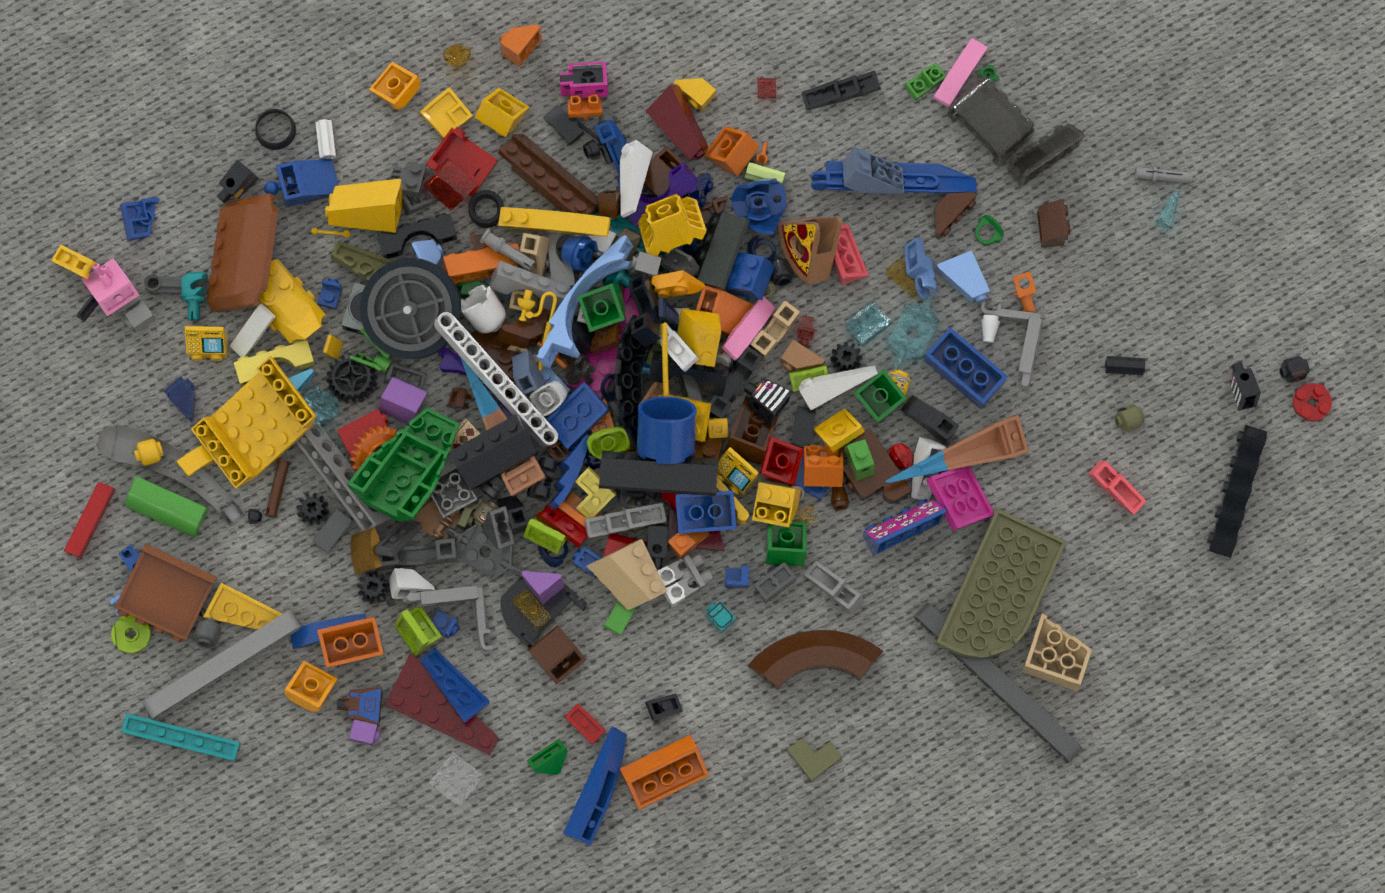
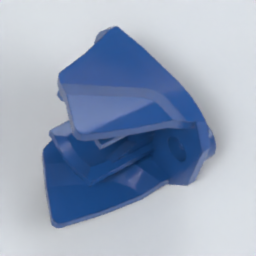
M765 178L739 184L732 194V207L737 216L750 220L748 224L749 229L759 234L772 235L777 230L780 217L787 208L785 187L776 178ZM775 195L781 196L780 200L778 201L774 200L773 197ZM756 198L762 199L760 202L755 201Z

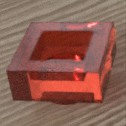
M757 78V99L776 98V78Z

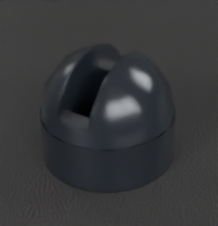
M249 509L248 523L258 524L261 522L262 513L258 509Z

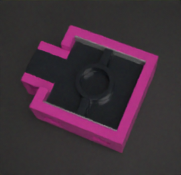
M606 62L568 64V73H560L561 96L571 97L578 95L581 99L588 98L591 94H597L599 98L608 97Z

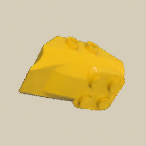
M274 259L271 261L268 287L265 292H261L258 301L276 316L269 325L273 332L277 330L290 344L297 339L306 340L322 327V318L326 314L315 303V296L309 290L306 292L303 289V282L297 276L294 278L279 259Z

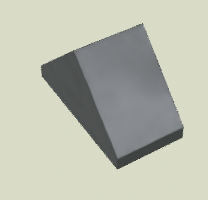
M506 506L489 511L482 530L496 549L515 544Z

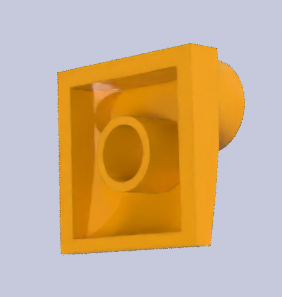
M391 62L369 88V91L389 103L393 109L399 110L404 108L418 92L421 80L417 75Z
M683 270L652 276L651 284L655 286V292L658 293L660 298L694 294L705 288L703 282Z
M303 661L285 688L284 694L291 702L306 710L318 712L323 707V703L338 678Z

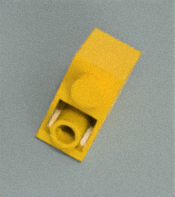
M703 78L682 79L673 82V85H679L685 99L688 100V104L695 110L698 108L701 112L716 96V89Z

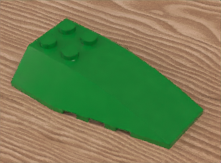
M429 408L424 409L408 423L407 427L395 433L396 436L389 442H384L378 451L372 452L347 486L365 505L394 520H414L435 491L460 424Z

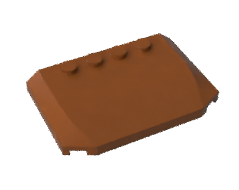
M264 194L230 201L220 209L207 295L211 311L219 313L260 305L261 302L258 301L261 292H265L268 287L278 219V208L273 203V200L276 199L275 195Z

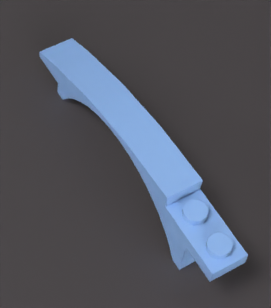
M627 236L621 237L586 270L549 321L552 330L548 333L547 339L537 355V358L544 367L550 368L558 352L574 358H578L580 355L572 336L573 317L579 304L577 296L587 293L593 285L604 277L629 268L631 263L626 261V258L633 245Z

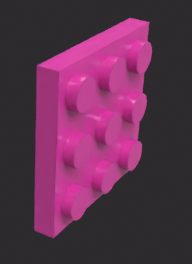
M970 466L952 469L926 480L937 502L945 508V517L952 531L991 518L994 515V511Z

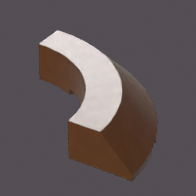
M811 630L793 634L776 641L760 652L747 666L777 690L795 675L813 669H835L860 681L882 654L883 650L873 643L849 633L832 630Z

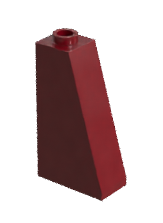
M678 84L670 85L646 112L689 161L699 160L705 155L704 151L708 148L707 142Z

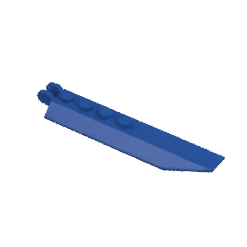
M826 161V171L811 173V180L813 181L811 188L816 191H823L824 189L854 191L844 186L843 161ZM893 163L903 168L904 192L977 193L976 178L946 166L925 163Z

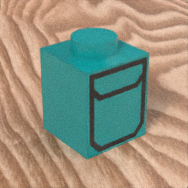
M721 601L717 604L715 602L706 609V618L720 633H723L736 621V617Z

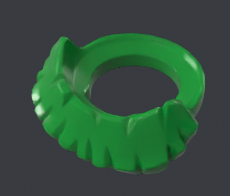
M990 215L980 217L978 220L979 224L975 228L976 239L984 245H991L995 242L1000 243L1004 237L1001 225ZM992 225L995 228L994 235L990 240H982L980 238L979 230L981 227Z

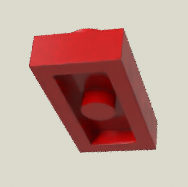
M578 703L564 717L592 745L606 732Z

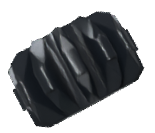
M844 342V347L841 344H837V349H832L831 353L833 356H830V361L834 362L832 364L833 368L839 366L837 372H841L842 369H845V371L853 370L861 366L859 361L862 360L863 356L858 355L861 351L860 348L854 350V343L848 347V343ZM843 355H846V357L849 355V361H846V359L844 361Z
M313 493L312 498H310L309 494H305L307 500L300 498L299 501L303 505L296 506L300 510L297 515L298 517H303L301 520L303 523L308 521L309 525L312 526L315 520L317 525H320L319 518L322 520L327 519L324 514L329 513V509L325 508L329 504L327 501L323 502L324 496L322 495L317 498V494ZM315 505L317 511L310 513L309 507L312 506L314 508Z
M374 571L373 577L367 572V579L360 577V581L363 584H357V588L362 589L358 592V595L363 596V602L369 599L370 605H373L374 599L380 604L381 600L379 597L387 599L386 594L383 592H390V588L385 587L389 584V581L384 580L385 576L383 574L378 577L376 571ZM372 584L378 586V588L376 587L377 591L375 592L368 589H371L370 585Z

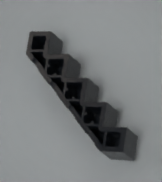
M1245 425L1243 431L1239 430L1236 441L1239 443L1235 456H1232L1230 459L1229 467H1231L1228 481H1224L1221 492H1224L1220 507L1217 506L1214 517L1217 518L1213 532H1210L1207 538L1210 552L1229 558L1233 554L1237 544L1238 532L1244 519L1245 507L1252 492L1253 480L1259 467L1260 455L1266 443L1267 431Z

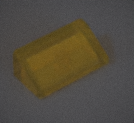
M899 257L889 266L885 274L914 298L917 294L915 280L907 275L906 262Z
M528 590L512 599L513 604L538 631L553 618Z

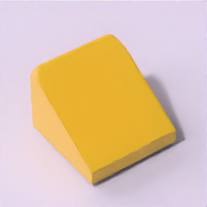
M328 335L323 350L325 357L339 359L343 342L332 335Z

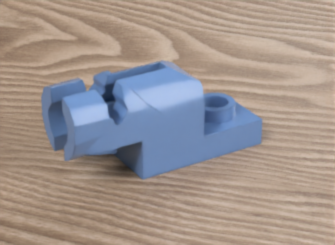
M917 237L904 246L906 273L915 280L917 294L921 298L927 299L930 298L929 289L932 290V293H937L933 260L924 254L923 240Z

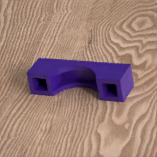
M685 162L669 172L670 185L665 193L654 198L640 195L636 212L627 216L636 228L639 227L638 221L641 215L646 213L647 205L674 194H678L682 198L685 194H691L696 190L698 186L697 177Z

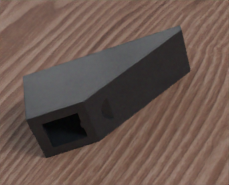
M913 395L900 409L945 445L959 428V425L947 415Z

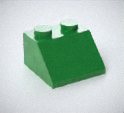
M612 283L577 296L589 332L626 320L624 299L618 283Z
M882 369L854 392L878 423H881L908 399L885 369Z
M792 521L790 527L767 524L766 564L781 565L785 562L787 566L804 567L807 553L806 522Z

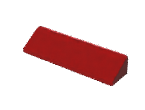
M100 482L97 483L64 552L82 559L116 491L113 487Z

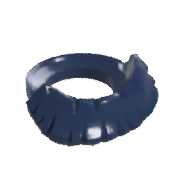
M755 237L748 242V254L757 255L755 250L758 246L766 244L772 250L771 256L767 259L769 261L774 259L776 247L770 240Z
M614 374L606 375L601 382V393L607 402L615 400L614 388L609 393H606L604 388L608 379L611 378L614 382Z
M566 542L563 545L564 553L559 557L549 556L547 553L548 549L538 545L539 554L546 564L555 568L563 564V560L568 554Z

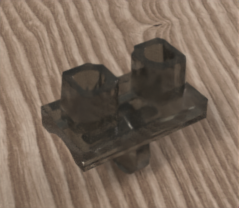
M580 351L578 358L567 356L564 360L571 369L565 375L566 381L571 385H575L584 378L591 385L594 381L591 375L596 368L588 361V357Z

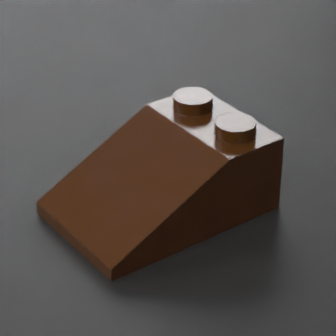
M745 396L724 451L731 447L742 458L761 464L769 437L773 433L779 415L769 425L748 407L750 397Z

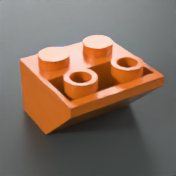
M804 446V486L842 487L844 468L843 448L841 447L832 452L827 446Z

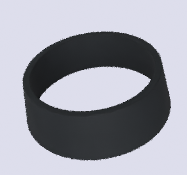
M267 110L257 119L255 127L256 138L267 149H283L290 145L295 138V122L283 110ZM271 113L284 114L291 122L290 134L286 139L278 143L265 141L261 138L257 129L261 119Z

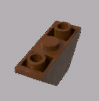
M975 192L947 193L935 206L934 225L935 237L937 239L941 236L946 237L951 231L950 226L954 222L958 224L964 217L963 212L966 209L970 211L974 207L977 196Z
M543 309L538 317L527 318L526 322L520 321L518 318L511 324L506 323L502 325L496 337L497 340L522 349L538 343L544 334L549 311Z

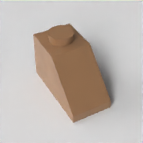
M792 340L781 356L780 363H782L781 366L785 370L791 372L792 370L797 371L824 365L825 360L795 340Z

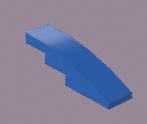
M585 435L574 446L559 465V468L564 473L553 485L559 490L548 504L553 510L558 508L564 501L579 475L587 451L588 435Z

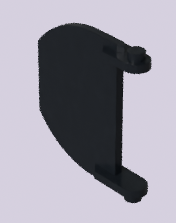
M521 576L501 597V611L510 631L528 648H531L535 644L533 641L571 601L582 611L586 609L585 605L587 603L583 599L579 601L577 599L579 596L564 583L563 589L542 604L525 584L523 576Z

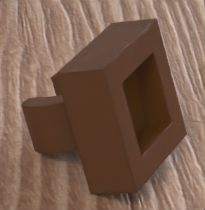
M462 387L453 388L447 406L453 409H468L469 406L464 404V400L472 399V396L467 394V389Z

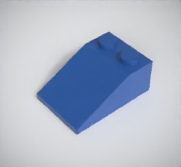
M733 490L718 491L716 496L675 495L678 534L736 529Z

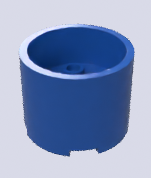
M670 396L653 397L641 402L638 407V455L643 459L647 457L655 459L658 464L685 462L686 457L694 456L697 413L695 405L685 399Z

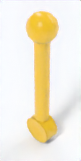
M315 227L311 229V233L313 235L320 233L340 235L345 238L350 237V232L348 230H345L344 232L318 230Z

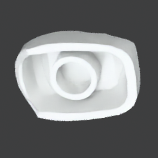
M552 381L536 389L529 398L540 413L546 416L555 411L567 397V391L559 381Z

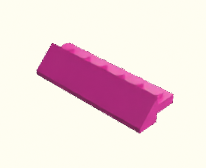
M625 287L623 299L626 320L619 322V325L622 327V331L618 335L620 340L632 315L636 314L639 317L637 305L629 294V288ZM619 346L597 355L591 352L582 354L567 387L576 390L583 382H586L602 400L601 382L606 375L614 374ZM611 378L605 383V392L612 381Z

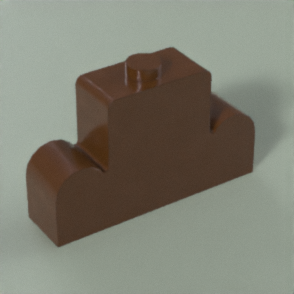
M868 427L864 430V433L853 439L851 444L866 440L875 465L874 475L856 481L851 466L847 463L843 466V475L847 480L845 483L851 492L854 490L861 501H865L880 490H883L882 496L887 503H897L910 495L912 489L905 479L890 483L885 482L887 479L900 473V471L871 428Z

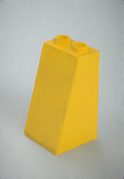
M402 179L335 186L333 194L330 193L329 206L325 208V217H328V225L396 233L403 208Z

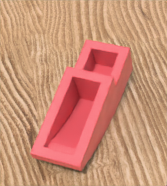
M1100 460L1088 473L1105 492L1132 515L1146 503V500L1122 474H1118L1107 461Z

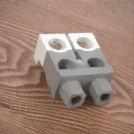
M700 554L691 557L687 555L658 570L667 590L663 594L672 608L704 589L706 584L713 579L708 569L700 574L696 569L704 564Z

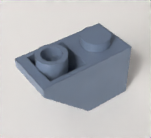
M530 350L512 357L513 379L518 389L524 395L546 384Z

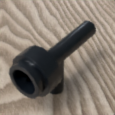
M593 139L583 145V151L587 159L600 157L601 151L606 164L613 162L606 143L597 144Z

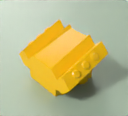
M678 194L647 205L646 213L642 214L638 221L647 254L657 257L660 251L669 253L670 250L681 245H691L694 237L703 240L706 233V227L697 200L690 197L681 199Z

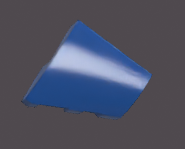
M159 197L122 203L120 205L127 242L150 236L152 221L155 218V204L159 203Z

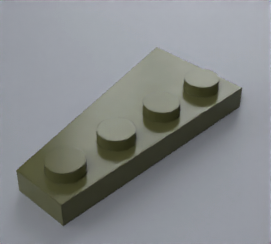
M338 241L331 253L333 261L367 282L379 268L393 261Z

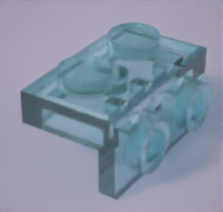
M873 301L858 314L851 317L845 325L848 333L864 347L892 325V323L879 310L877 303Z

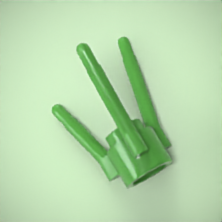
M361 328L360 331L382 353V356L378 354L373 359L361 352H357L361 357L365 356L368 361L352 355L349 358L385 373L392 361L388 358L390 354L378 348L368 337L366 331Z

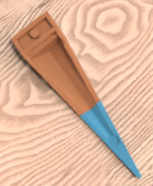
M461 358L487 431L508 418L476 373ZM535 456L501 474L512 497L546 479Z
M1013 415L996 421L887 479L885 482L890 483L1012 458L1029 452L1019 415Z

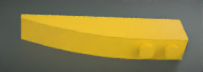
M501 207L498 226L516 231L608 237L611 218L570 212Z

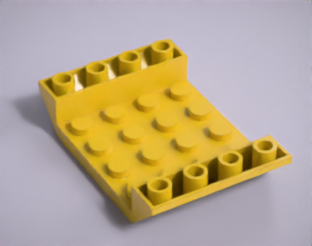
M269 356L256 368L259 372L212 416L203 417L191 428L235 489L262 474L312 428L317 417L272 356Z

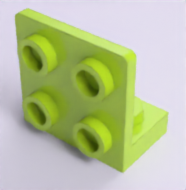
M536 516L534 519H530L523 536L557 555L567 540L566 536L559 531L553 530L547 524L539 522Z

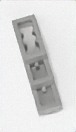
M663 503L626 509L584 520L588 539L667 522Z

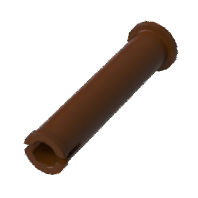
M283 459L276 460L278 464L265 513L267 517L277 518L288 468L292 464V462Z

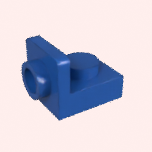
M331 278L322 280V289L318 300L319 306L337 310L342 292V286L338 280Z
M583 546L581 551L578 549L573 555V566L576 568L578 566L593 576L594 573L585 566L602 557Z
M440 610L436 612L432 619V623L439 633L447 638H450L451 635L454 636L460 627L457 625L458 619L452 618Z

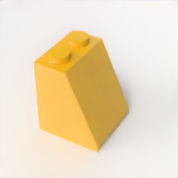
M681 308L677 334L699 358L695 364L715 367L721 335L719 314Z

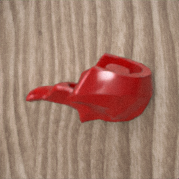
M896 443L889 448L888 455L899 471L901 467L904 470L912 467L914 455L908 446Z

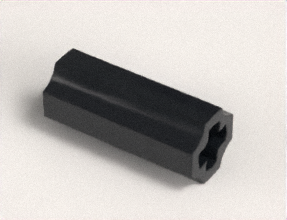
M1107 356L1105 360V373L1144 375L1145 358Z

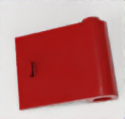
M451 127L426 165L472 197L499 160L464 136L466 132L462 129Z

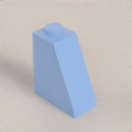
M972 250L936 265V272L968 301L979 303L987 299L986 296L989 295L990 290Z

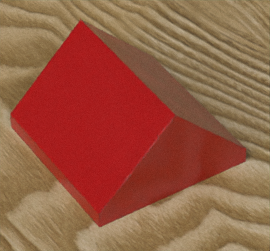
M769 437L760 474L767 481L795 485L804 449L774 437Z

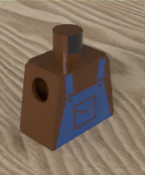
M382 687L350 690L349 699L338 698L337 710L348 711L347 717L349 720L368 722L380 727L383 689Z

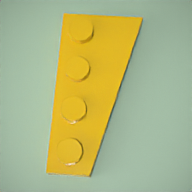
M221 583L203 617L258 630L282 615V613Z

